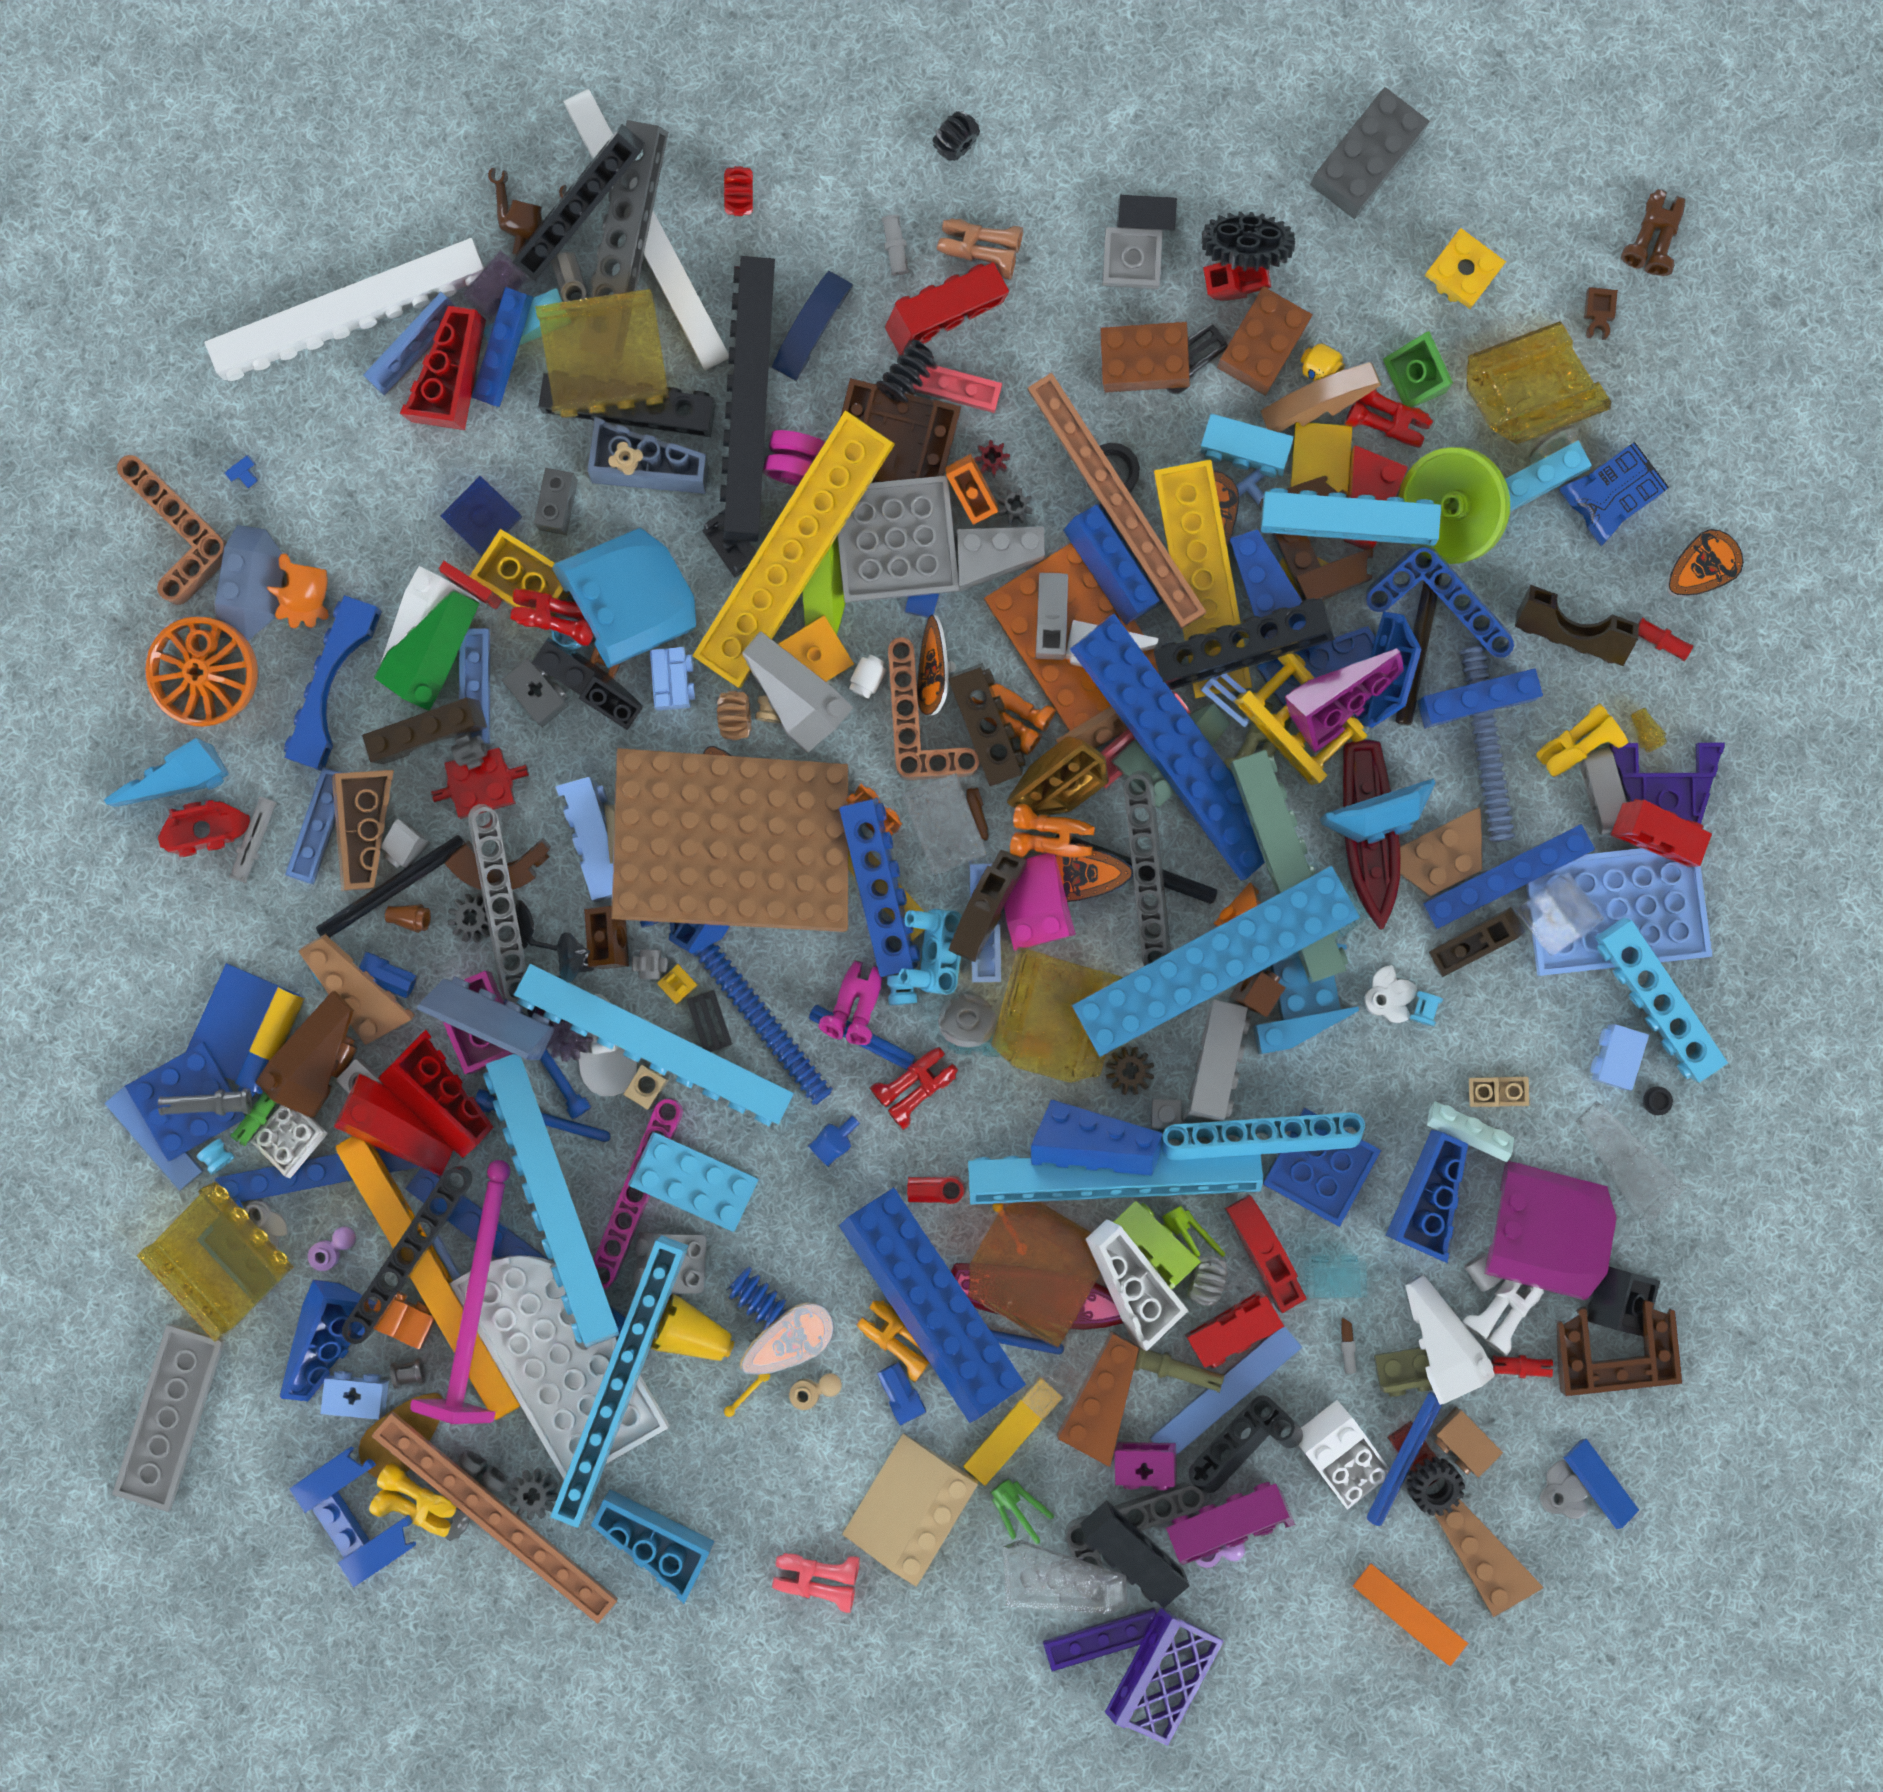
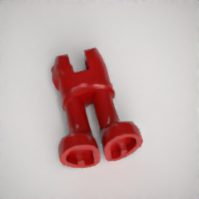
M1376 388L1353 403L1344 424L1350 427L1358 425L1368 426L1385 432V437L1396 439L1409 446L1421 448L1425 437L1417 431L1409 429L1408 426L1412 424L1421 429H1429L1433 420L1429 417L1428 413H1425L1420 408H1410L1400 402H1395L1377 392ZM1364 405L1392 415V421L1369 411Z
M514 589L513 602L525 607H514L510 614L511 620L525 627H538L544 630L551 629L570 636L580 645L589 646L593 638V632L576 602L556 599L552 597V594L534 590ZM550 612L571 617L578 621H571L551 616Z
M940 1047L932 1049L915 1063L908 1066V1071L889 1084L877 1082L869 1087L878 1101L886 1108L900 1094L919 1080L920 1086L887 1110L902 1130H905L910 1125V1115L927 1097H931L938 1089L948 1086L956 1078L958 1068L953 1063L947 1068L942 1069L936 1077L930 1071L929 1067L935 1065L945 1055Z

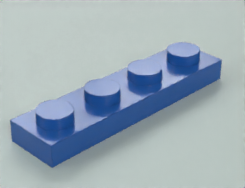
M505 287L472 398L500 407L534 298L533 296Z

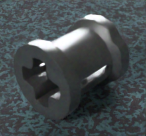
M416 1358L414 1362L399 1365L397 1362L390 1364V1375L394 1389L400 1388L403 1384L414 1382L423 1384L425 1382V1371L421 1358Z

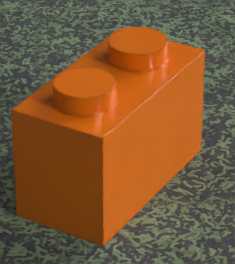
M971 454L946 467V476L973 525L998 512V504Z

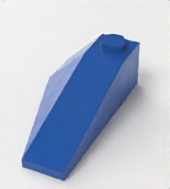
M313 1279L302 1304L280 1391L281 1399L308 1402L324 1383V1378L330 1375L329 1369L339 1358L343 1359L349 1352L347 1348L351 1343L344 1339L342 1327L363 1295L340 1283ZM369 1299L368 1304L374 1310L376 1302ZM353 1322V1332L357 1335H363L365 1332L364 1326L359 1322Z

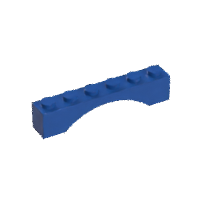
M345 595L342 601L337 602L333 613L335 620L332 629L328 628L323 641L325 648L322 655H319L314 663L315 675L313 681L309 682L305 688L304 698L306 700L303 708L299 709L295 715L294 725L296 727L293 735L289 736L284 746L286 755L284 758L319 771L326 767L333 748L327 722V700L331 684L347 657L360 645L373 638L382 613L377 606Z

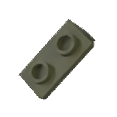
M1420 1347L1374 1355L1380 1390L1388 1393L1390 1397L1405 1395L1406 1390L1417 1388L1419 1392L1433 1390L1425 1368L1430 1366L1426 1349L1421 1350Z

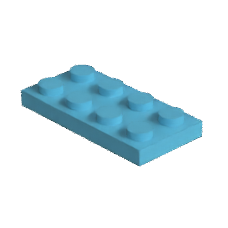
M653 1131L628 1185L734 1232L759 1179Z

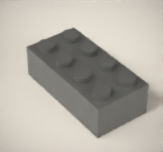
M1384 87L1314 174L1310 186L1355 220L1423 135L1430 121L1388 88Z

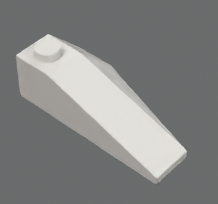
M419 566L404 592L382 660L387 651L394 645L396 646L407 635L408 631L416 627L428 616V613L453 589L476 601H479V599L444 578Z
M1420 1275L1405 1285L1413 1319L1416 1323L1420 1324L1422 1339L1419 1340L1421 1350L1426 1349L1430 1366L1425 1367L1427 1377L1439 1404H1445L1482 1387L1490 1381L1495 1374L1492 1363L1487 1358L1484 1349L1425 1275Z

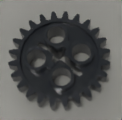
M1239 211L1238 216L1227 213V218L1219 215L1217 220L1211 219L1210 224H1205L1202 231L1201 244L1202 250H1206L1205 255L1212 256V261L1221 260V266L1232 264L1231 269L1241 266L1243 271H1246L1248 267L1258 271L1259 267L1270 270V265L1279 267L1280 262L1287 263L1288 258H1292L1296 239L1294 238L1295 233L1291 232V227L1284 226V221L1275 222V217L1266 219L1263 213L1255 216L1253 212H1250L1249 215H1244Z

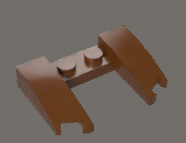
M1326 475L1286 489L1288 493L1299 494L1300 491L1304 490L1315 491L1319 496H1329V493H1338L1326 483L1328 480ZM1342 489L1339 493L1346 494V498H1348L1347 492ZM1263 498L1261 499L1259 504L1261 510L1263 507ZM1272 533L1302 601L1311 598L1317 600L1322 598V600H1325L1372 580V574H1367V558H1373L1374 551L1372 548L1320 566L1307 536Z
M1642 1300L1644 1356L1592 1361L1587 1309L1585 1307L1578 1308L1576 1310L1578 1315L1565 1324L1558 1321L1557 1358L1560 1392L1565 1396L1682 1384L1675 1311L1669 1309L1666 1314L1653 1309V1302Z

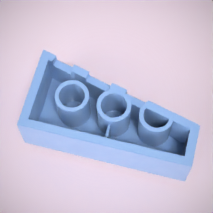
M591 777L556 786L558 796H564L567 802L563 811L570 828L575 830V833L572 834V840L579 856L582 855L583 861H580V865L591 900L598 902L611 898L613 864H610L605 808L603 803L608 802L603 785L598 786L597 782Z

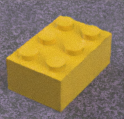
M502 529L498 531L469 576L493 591L502 601L513 608L525 607L513 602V591L516 588L552 594L553 598L566 600L570 592L565 593L552 570L555 564L553 561ZM550 612V613H551V616H554V617H555L556 614H557V613H554V612Z

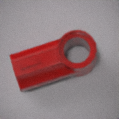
M957 1176L908 1177V1202L955 1204L965 1194V1183ZM954 1182L959 1186L960 1193L957 1197L952 1198L945 1194L944 1186L946 1183Z

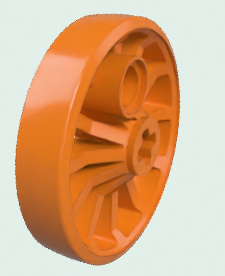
M187 617L171 623L154 639L146 659V681L154 701L168 716L190 726H212L230 720L248 705L257 686L258 665L250 643L236 628L215 618ZM199 625H211L212 630H200ZM189 627L190 633L184 642L178 632ZM224 631L232 640L214 655L218 648L221 632ZM201 635L207 639L205 650H202L199 646ZM169 640L183 654L184 660L163 652ZM237 647L240 648L244 661L218 665ZM160 659L177 665L182 671L159 675ZM197 668L203 670V675L197 673ZM246 668V681L242 683L219 674V672ZM184 678L181 685L166 696L161 682ZM218 682L242 691L236 703ZM190 689L185 710L182 712L173 703ZM212 691L227 708V712L218 717ZM200 694L203 697L206 713L205 719L193 716Z

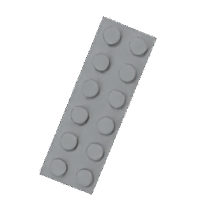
M173 1324L166 1325L112 1495L166 1512L172 1509L225 1340Z

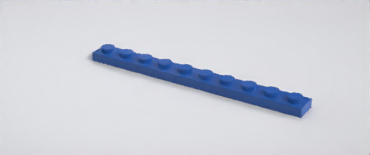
M420 1168L405 1189L424 1203L441 1177ZM464 1195L447 1221L476 1242L482 1208ZM435 1198L434 1207L439 1212H446L447 1203L442 1198ZM498 1221L492 1252L493 1256L501 1258L524 1255L548 1260L546 1256ZM609 1305L620 1334L626 1317Z

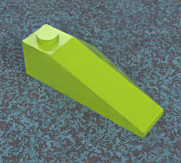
M838 536L803 589L805 626L825 615L836 635L838 634L846 604L844 602Z

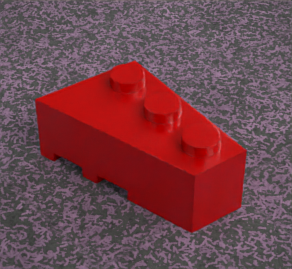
M1354 445L1350 455L1348 498H1358L1359 495L1375 496V500L1387 501L1389 497H1396L1408 467ZM1344 539V542L1363 550L1373 549L1377 541Z
M1634 799L1632 802L1622 803L1611 836L1684 866L1698 867L1701 866L1712 833L1704 830V826L1700 823L1690 820L1686 821L1678 817L1677 814L1664 810L1646 800Z
M1258 1291L1184 1335L1204 1368L1210 1366L1213 1369L1223 1364L1227 1356L1235 1352L1239 1354L1252 1346V1343L1269 1337L1285 1326L1268 1297L1261 1291Z

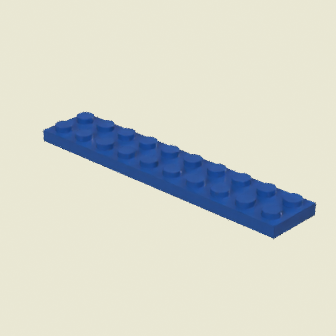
M1115 613L1110 615L1070 648L1071 652L1240 881L1246 880L1265 861L1233 774L1226 767L1225 763L1167 684L1163 682L1159 673Z

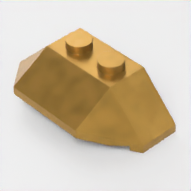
M1066 736L1028 767L1008 797L1007 803L1013 808H1016L1018 804H1026L1036 815L1071 812L1108 784L1109 778L1105 756L1085 741Z

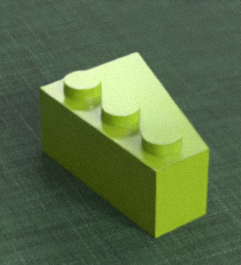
M1135 1201L1113 1223L1123 1228L1163 1280L1173 1289L1201 1261L1175 1238L1167 1226L1161 1225L1154 1218V1213L1146 1204L1142 1203L1140 1205Z

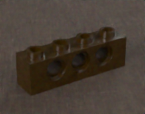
M983 663L951 674L948 678L989 786L991 787L1021 776L1024 770L1022 766L1026 765V761L1021 749L1016 750L1012 741L1016 739V735L1011 722L1006 723L1002 713L1006 712L1001 696H995L992 686L995 685V680L990 668L985 670ZM975 690L983 691L986 695V701L981 704L975 703L971 699V693ZM985 717H991L996 721L997 727L994 730H986L982 727L981 720ZM1001 744L1007 749V754L1003 757H997L992 753L991 747Z

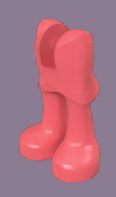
M784 1553L776 1557V1567L797 1571L796 1579L774 1577L772 1588L808 1599L810 1596L834 1602L840 1611L851 1613L855 1587L826 1585L812 1582L811 1579L813 1576L848 1585H855L860 1557L851 1556L843 1564L833 1565L820 1563L817 1560L804 1559L797 1554Z

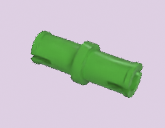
M263 1092L252 1107L251 1113L245 1114V1118L235 1131L231 1133L230 1137L236 1142L239 1140V1144L246 1146L257 1129L265 1125L267 1122L266 1117L277 1103L273 1102Z

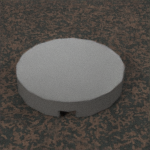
M959 995V998L954 1000L951 998L941 1007L938 1025L941 1034L947 1041L962 1047L980 1046L987 1042L994 1034L996 1014L986 1000L973 995Z

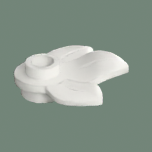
M1392 965L1383 967L1372 978V988L1364 996V1006L1371 1014L1376 1016L1383 1015L1390 1022H1404L1410 1018V1013L1405 1005L1415 998L1417 986L1408 980H1397ZM1377 996H1380L1382 998V1005H1379L1376 1002Z

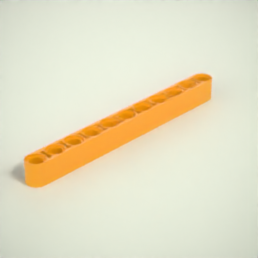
M351 1136L336 1145L337 1153L394 1249L415 1218V1215L375 1146ZM419 1223L417 1226L419 1234L421 1236L427 1237L426 1233L424 1232L423 1228ZM431 1244L410 1278L455 1353L463 1306L449 1284L453 1281ZM403 1247L401 1250L402 1258L406 1261H413V1251L408 1247ZM477 1332L469 1379L486 1408L495 1411L494 1419L498 1420L521 1406Z

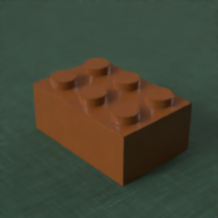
M1263 286L1220 358L1217 368L1266 396L1309 324L1313 314Z
M1187 322L1101 328L1102 379L1105 393L1190 387Z

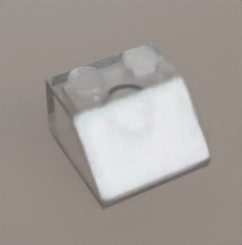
M1570 873L1558 876L1515 909L1550 956L1578 940L1605 920Z

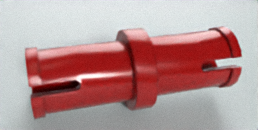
M1643 617L1638 623V636L1656 645L1655 649L1659 651L1663 649L1682 661L1687 659L1694 645L1671 634L1672 631L1668 628L1663 630Z
M1492 1355V1364L1504 1365H1493L1494 1374L1518 1375V1378L1524 1379L1526 1376L1548 1378L1553 1376V1369L1541 1368L1553 1367L1552 1359L1526 1358V1355H1519L1518 1357Z

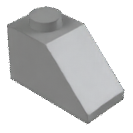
M397 819L393 823L381 848L387 852L384 857L396 868L399 865L407 868L431 842L411 824Z

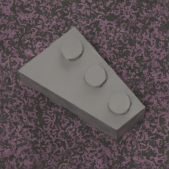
M1044 527L957 529L959 592L1043 561L1045 557Z

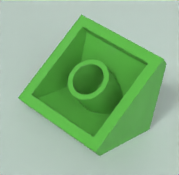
M1430 331L1425 332L1383 358L1402 403L1410 408L1445 394L1453 384Z

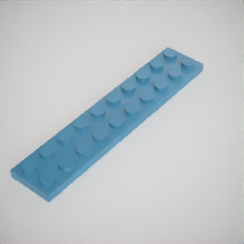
M1330 866L1073 1004L1072 1007L1099 1057L1354 922L1360 916L1336 872Z

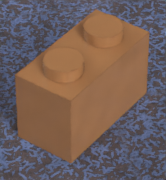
M1455 1407L1432 1430L1438 1437L1434 1441L1437 1446L1446 1454L1451 1451L1458 1458L1454 1463L1466 1475L1472 1472L1479 1478L1503 1454L1487 1435L1458 1407Z

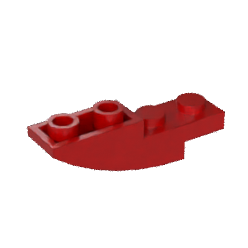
M1249 1194L1224 1208L1249 1258L1254 1261L1278 1311L1284 1313L1307 1300L1297 1280L1298 1275L1253 1197Z

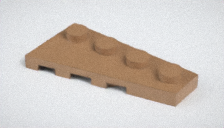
M326 934L303 946L298 951L327 993L330 994L332 991H336L354 1010L350 1025L365 1045L407 1023L415 1016L408 1008L405 1010L395 1001L396 997L388 990L385 992L373 981V976L367 971L363 972L353 963V959Z
M1457 1498L1460 1502L1458 1507L1454 1504L1450 1506L1453 1509L1452 1512L1448 1513L1444 1509V1515L1442 1516L1435 1512L1434 1516L1493 1617L1544 1588L1459 1498Z

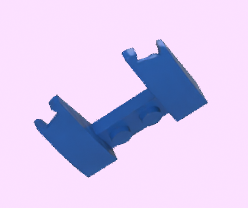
M351 1446L289 1488L304 1513L311 1509L313 1510L343 1556L338 1565L352 1586L355 1587L416 1546V1541H411L410 1543L405 1541L403 1527L412 1524L409 1515L369 1540L338 1492L376 1465L370 1458L365 1461L363 1466L349 1456L354 1450V1447Z

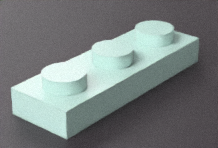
M1436 1101L1432 1104L1429 1110L1427 1126L1459 1139L1505 1162L1509 1160L1513 1152L1514 1137L1503 1130L1495 1129L1482 1123L1477 1118L1468 1117L1449 1105H1442Z

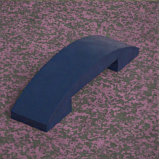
M828 270L790 328L772 364L773 369L794 381L798 380L818 340L837 309H840L853 287L852 283Z

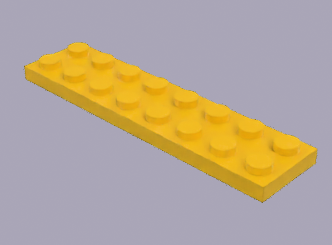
M1211 459L1154 470L1168 553L1206 611L1204 616L1182 629L1184 641H1187L1190 636L1195 634L1206 635L1216 632L1217 628L1224 625L1235 626L1241 624ZM1244 639L1237 643V647L1245 646ZM1221 647L1211 649L1209 656L1219 654ZM1192 655L1187 656L1188 664L1193 660ZM1249 667L1226 673L1244 689L1252 688ZM1221 676L1216 680L1229 692L1236 691ZM1209 679L1192 684L1195 698L1207 696L1200 689ZM1213 685L1209 688L1214 694L1222 693Z

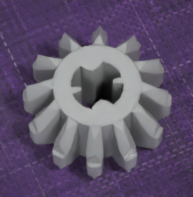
M1201 1255L1198 1258L1201 1263L1192 1270L1189 1279L1188 1296L1189 1299L1196 1301L1198 1304L1215 1306L1224 1291L1227 1264L1217 1257Z

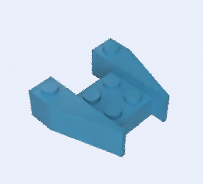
M1337 943L1338 948L1347 949V945ZM1296 952L1270 966L1271 972L1281 978L1278 983L1286 988L1277 1001L1281 1020L1253 1026L1258 1054L1291 1049L1358 1012L1359 1007L1340 1008L1334 975L1309 983L1299 954Z

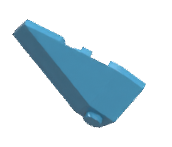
M195 738L165 756L164 760L166 763L164 765L149 767L145 770L144 779L128 782L105 798L104 801L107 805L119 807L205 788L210 790L220 786L224 782L223 778L228 776L229 773L214 746Z

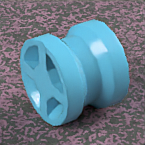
M221 1139L213 1141L197 1155L199 1161L206 1163L208 1166L207 1171L211 1175L220 1171L235 1158L232 1152L225 1150L223 1147L224 1142Z

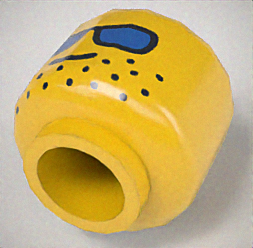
M1324 343L1317 344L1313 348L1308 347L1301 357V363H1303L1302 373L1312 381L1330 376L1345 368L1342 354Z

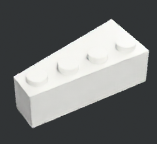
M1106 1219L1086 1238V1241L1132 1343L1147 1351L1188 1312V1309L1123 1228Z

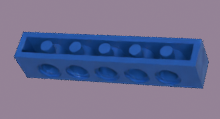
M877 797L839 807L879 975L883 977L897 974L903 968L915 969L918 966L917 962L920 961V952L917 944L913 945L910 933L914 932V928L905 925L904 918L906 913L904 905H907V898L904 889L899 888L897 877H900V869L897 860L892 859L890 851L893 848L891 833L885 830L883 821L887 819L884 804L879 803ZM863 823H870L874 827L875 832L872 838H868L862 833ZM870 851H876L880 854L881 864L879 866L872 865L869 862L868 855ZM877 879H882L887 883L888 892L886 894H881L876 890L875 882ZM887 907L894 911L895 919L893 922H888L882 917L883 908ZM890 936H897L901 940V949L895 950L890 947Z

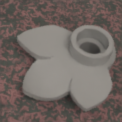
M262 1200L252 1201L244 1210L267 1257H272L279 1247L278 1236L288 1234L286 1221L280 1214L272 1212L266 1202ZM258 1210L260 1211L261 1219L257 1217Z
M1566 1460L1557 1461L1549 1468L1546 1474L1547 1486L1540 1494L1541 1505L1551 1514L1562 1513L1570 1519H1579L1588 1513V1508L1583 1499L1589 1495V1492L1576 1474L1571 1475ZM1555 1494L1559 1496L1558 1504H1555L1553 1501Z

